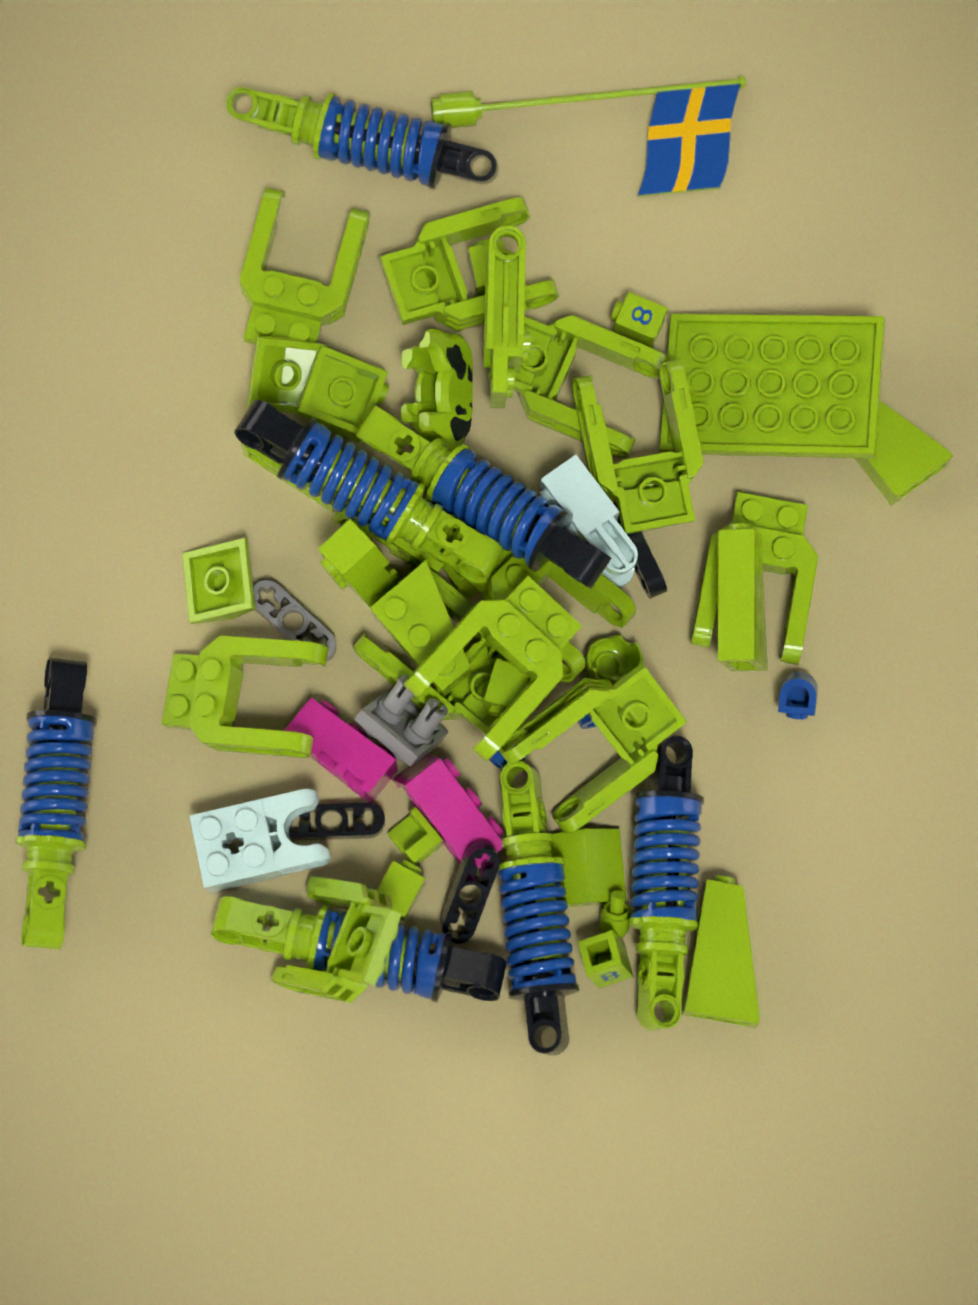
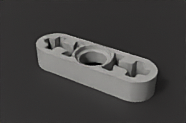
M262 580L253 586L255 611L287 640L299 641L298 639L304 637L312 625L315 629L311 630V635L317 641H322L324 638L328 640L326 642V646L329 648L327 662L334 657L336 641L333 634L281 586L271 580ZM264 591L268 594L274 591V601L280 607L283 606L285 601L288 605L279 611L276 618H273L272 615L276 613V609L268 602L263 605L259 604L261 602L260 592ZM293 612L300 614L304 618L303 626L297 631L287 630L283 626V620L287 614ZM305 636V638H304L303 641L311 642V641Z

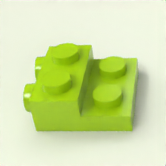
M322 345L318 349L296 414L307 419L314 417L318 423L327 426L331 432L359 443L361 440L355 436L374 406H377V403L382 404L387 395L389 384L384 382L388 371Z

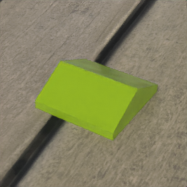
M257 336L247 408L250 407L253 401L262 400L274 406L279 412L296 413L318 349L322 345L325 347L327 345L289 337Z
M237 539L182 553L189 623L198 624L233 620L255 610L248 539Z
M579 829L571 833L560 832L552 834L554 841L550 845L552 856L565 859V879L561 882V886L565 887L567 894L563 898L556 900H565L568 903V907L600 905L610 902L613 891L618 890L626 894L620 829Z

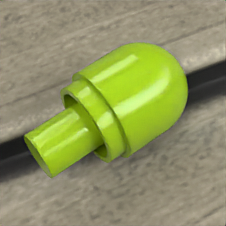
M616 890L611 893L610 902L604 905L600 919L601 932L605 933L613 930L620 939L625 937L629 931L628 919L631 915L629 907L625 904L626 894L624 892Z

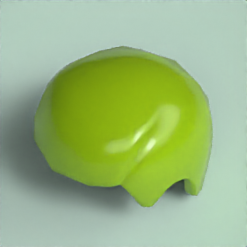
M616 635L610 638H600L590 645L585 658V666L591 679L609 680L612 684H615L639 666L644 658L640 645L637 642L631 644L625 641L621 635Z

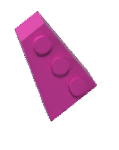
M310 698L284 731L312 736L314 740L311 758L366 802L373 803L398 772L396 757L381 744L377 746L366 738L368 736L367 733L355 723L350 722L348 725L337 717L339 714L338 710L327 701L322 699L318 703L313 698Z
M426 754L414 765L408 766L391 780L398 788L402 787L413 801V807L420 811L442 838L444 846L459 864L462 862L466 849L477 841H487L494 845L497 852L503 848L502 840L500 839V836L504 834L502 829L491 816L485 819L479 811L478 807L482 803L469 787L464 790L458 783L456 778L460 774L448 758L442 761L439 757ZM483 854L481 859L475 858L477 868L481 866L483 861L489 859L487 854Z

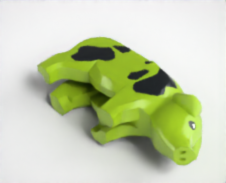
M438 329L425 330V336L420 345H415L402 351L401 366L404 369H413L419 375L414 386V399L416 403L404 404L401 407V420L404 423L413 425L418 434L430 443L439 438L446 442L448 448L454 450L463 444L470 431L472 422V351L460 334L443 333ZM425 487L423 493L427 495L428 488Z

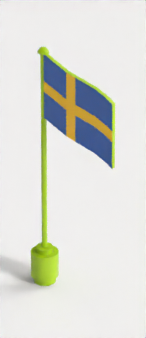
M739 75L738 79L488 104H482L480 97L474 98L473 91L439 94V98H431V114L433 122L449 123L452 125V128L476 126L477 119L483 117L482 111L657 94L648 127L645 174L637 197L719 189L725 177L729 161L731 117L738 90L746 86V78Z

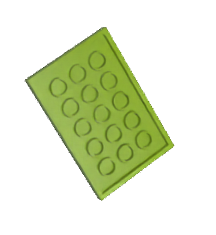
M671 314L667 357L669 361L681 360L684 366L702 455L876 459L885 317ZM664 402L660 451L661 453L670 451L675 453Z

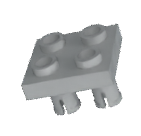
M401 675L395 686L361 709L354 720L363 727L369 736L378 739L390 749L398 760L405 762L411 767L438 746L449 733L439 724L447 715L448 709L445 705H442L439 710H436L441 702L434 698L428 699L423 709L419 708L411 701L414 695L403 685L409 676Z

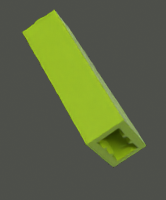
M880 400L876 459L855 458V460L892 506L947 467L953 455L948 449Z
M743 523L730 524L729 530H718V661L732 672L768 671L762 539L755 529H751L750 524Z
M715 875L713 880L707 879L703 887L698 916V930H696L682 1015L756 1028L759 1025L760 1013L744 886L736 885V879Z

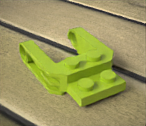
M266 187L239 279L241 292L249 305L252 306L244 334V343L256 345L257 336L289 337L318 342L322 326L330 325L344 317L369 226L370 212L356 208L351 209L331 283L329 286H324L318 281L273 270L266 271L278 228L277 215L281 198L285 197V191Z
M512 198L427 222L414 247L380 257V264L402 325L434 317L435 321L458 332L484 324L485 295L467 299V289L451 245L492 234L501 226L516 227L523 224L530 218L524 198ZM553 278L550 281H542L528 286L525 283V312L546 306L558 299L559 293Z
M501 226L491 234L485 269L483 368H491L490 408H504L506 398L513 397L515 373H520L522 362L528 363V354H530V332H524L526 240L523 233L513 226ZM503 237L513 238L518 245L517 251L515 253L509 250L498 251L496 246L498 240Z
M573 315L557 320L549 326L524 316V332H530V354H528V363L522 362L520 373H515L514 391L520 393L519 398L528 420L583 442L577 411L556 402L575 359L577 348L654 379H660V363L668 362L669 359L663 353ZM490 368V370H489V372H488V374H487V380H490V381H491V368ZM606 427L611 455L627 458L634 445L635 438L632 437L631 439L621 432Z
M681 360L662 362L659 367L660 382L675 453L670 451L622 460L618 464H613L602 406L597 404L591 380L593 375L573 379V396L588 470L609 499L613 502L616 501L621 527L626 534L696 521L689 483L696 476L704 461L687 378Z
M737 492L731 524H750L751 529H755L761 535L763 571L781 575H794L784 632L786 639L780 662L799 665L819 558L805 536H803L808 505ZM729 525L721 530H729ZM718 532L711 536L691 639V645L706 648L710 646L718 605Z
M503 550L486 583L476 584L467 580L482 592L483 601L505 600L526 576L532 578L539 586L549 577L593 614L598 613L614 626L623 628L636 614V606L633 600L603 574H601L593 588L590 589L569 576L562 568L551 561H548L539 571L534 572L528 568L525 557L523 559L515 558L512 551ZM611 604H613L614 606H616V607L619 609V611L621 612V614L618 613V612L611 606ZM570 642L561 649L562 659L570 667L562 663L563 678L560 681L567 683L573 681L585 668L583 655Z
M430 569L449 616L458 623L474 604ZM478 631L474 637L479 642L473 644L465 653L472 673L446 696H443L438 689L434 690L429 685L418 697L414 696L411 701L423 709L428 699H437L441 703L436 710H439L442 705H445L448 709L447 715L441 721L464 718L481 734L486 736L492 729L491 725L497 717L488 713L489 709L483 707L484 696L496 658L504 661L508 660L484 638L481 631ZM365 633L352 647L362 660L393 686H395L401 675L410 676L413 673L410 668L391 652L385 653L367 638Z
M526 576L505 600L480 601L474 605L403 685L414 696L418 697L477 632L481 631L484 638L522 674L528 675L531 678L527 686L491 725L492 729L478 744L472 747L483 760L487 761L501 748L563 678L561 649L577 633L582 625L532 578Z
M220 635L200 652V655L173 654L161 724L167 728L192 729L201 743L207 744L208 747H212L216 751L309 758L311 757L314 740L310 735L292 731L232 727L236 718L243 678L242 664L301 667L302 664H312L326 667L329 648L322 644L308 641Z
M643 663L615 684H612L609 680L582 679L520 726L499 749V752L509 765L513 766V763L520 761L536 748L541 750L589 714L592 721L621 758L555 809L552 818L564 833L578 830L654 773L658 758V744L687 723L685 717Z
M310 876L305 889L308 892L307 897L330 906L349 910L343 920L325 972L287 965L286 967L280 965V967H275L271 981L299 993L351 1004L368 985L375 986L377 979L382 975L385 967V958L391 942L397 936L398 923L402 914L392 909L389 896L378 894V891L366 888V885Z

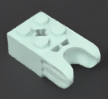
M574 455L541 478L538 494L547 499V508L552 504H556L560 508L567 509L573 513L572 523L568 531L581 540L591 543L612 558L602 574L617 587L622 588L632 580L634 566L638 557L637 548L617 522L619 516L618 509L578 456Z
M302 789L190 815L204 888L214 893L328 864L331 861V855L326 847L320 844L297 845L292 843L289 837V828L295 818L316 809L319 803L317 791ZM238 839L244 842V845L239 846L240 852L234 854L229 849V846L233 840Z

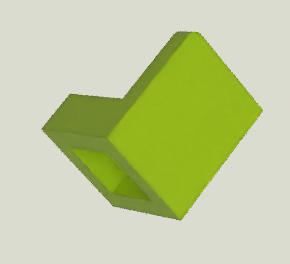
M416 807L409 811L407 818L388 832V837L408 862L416 866L443 846L442 838Z

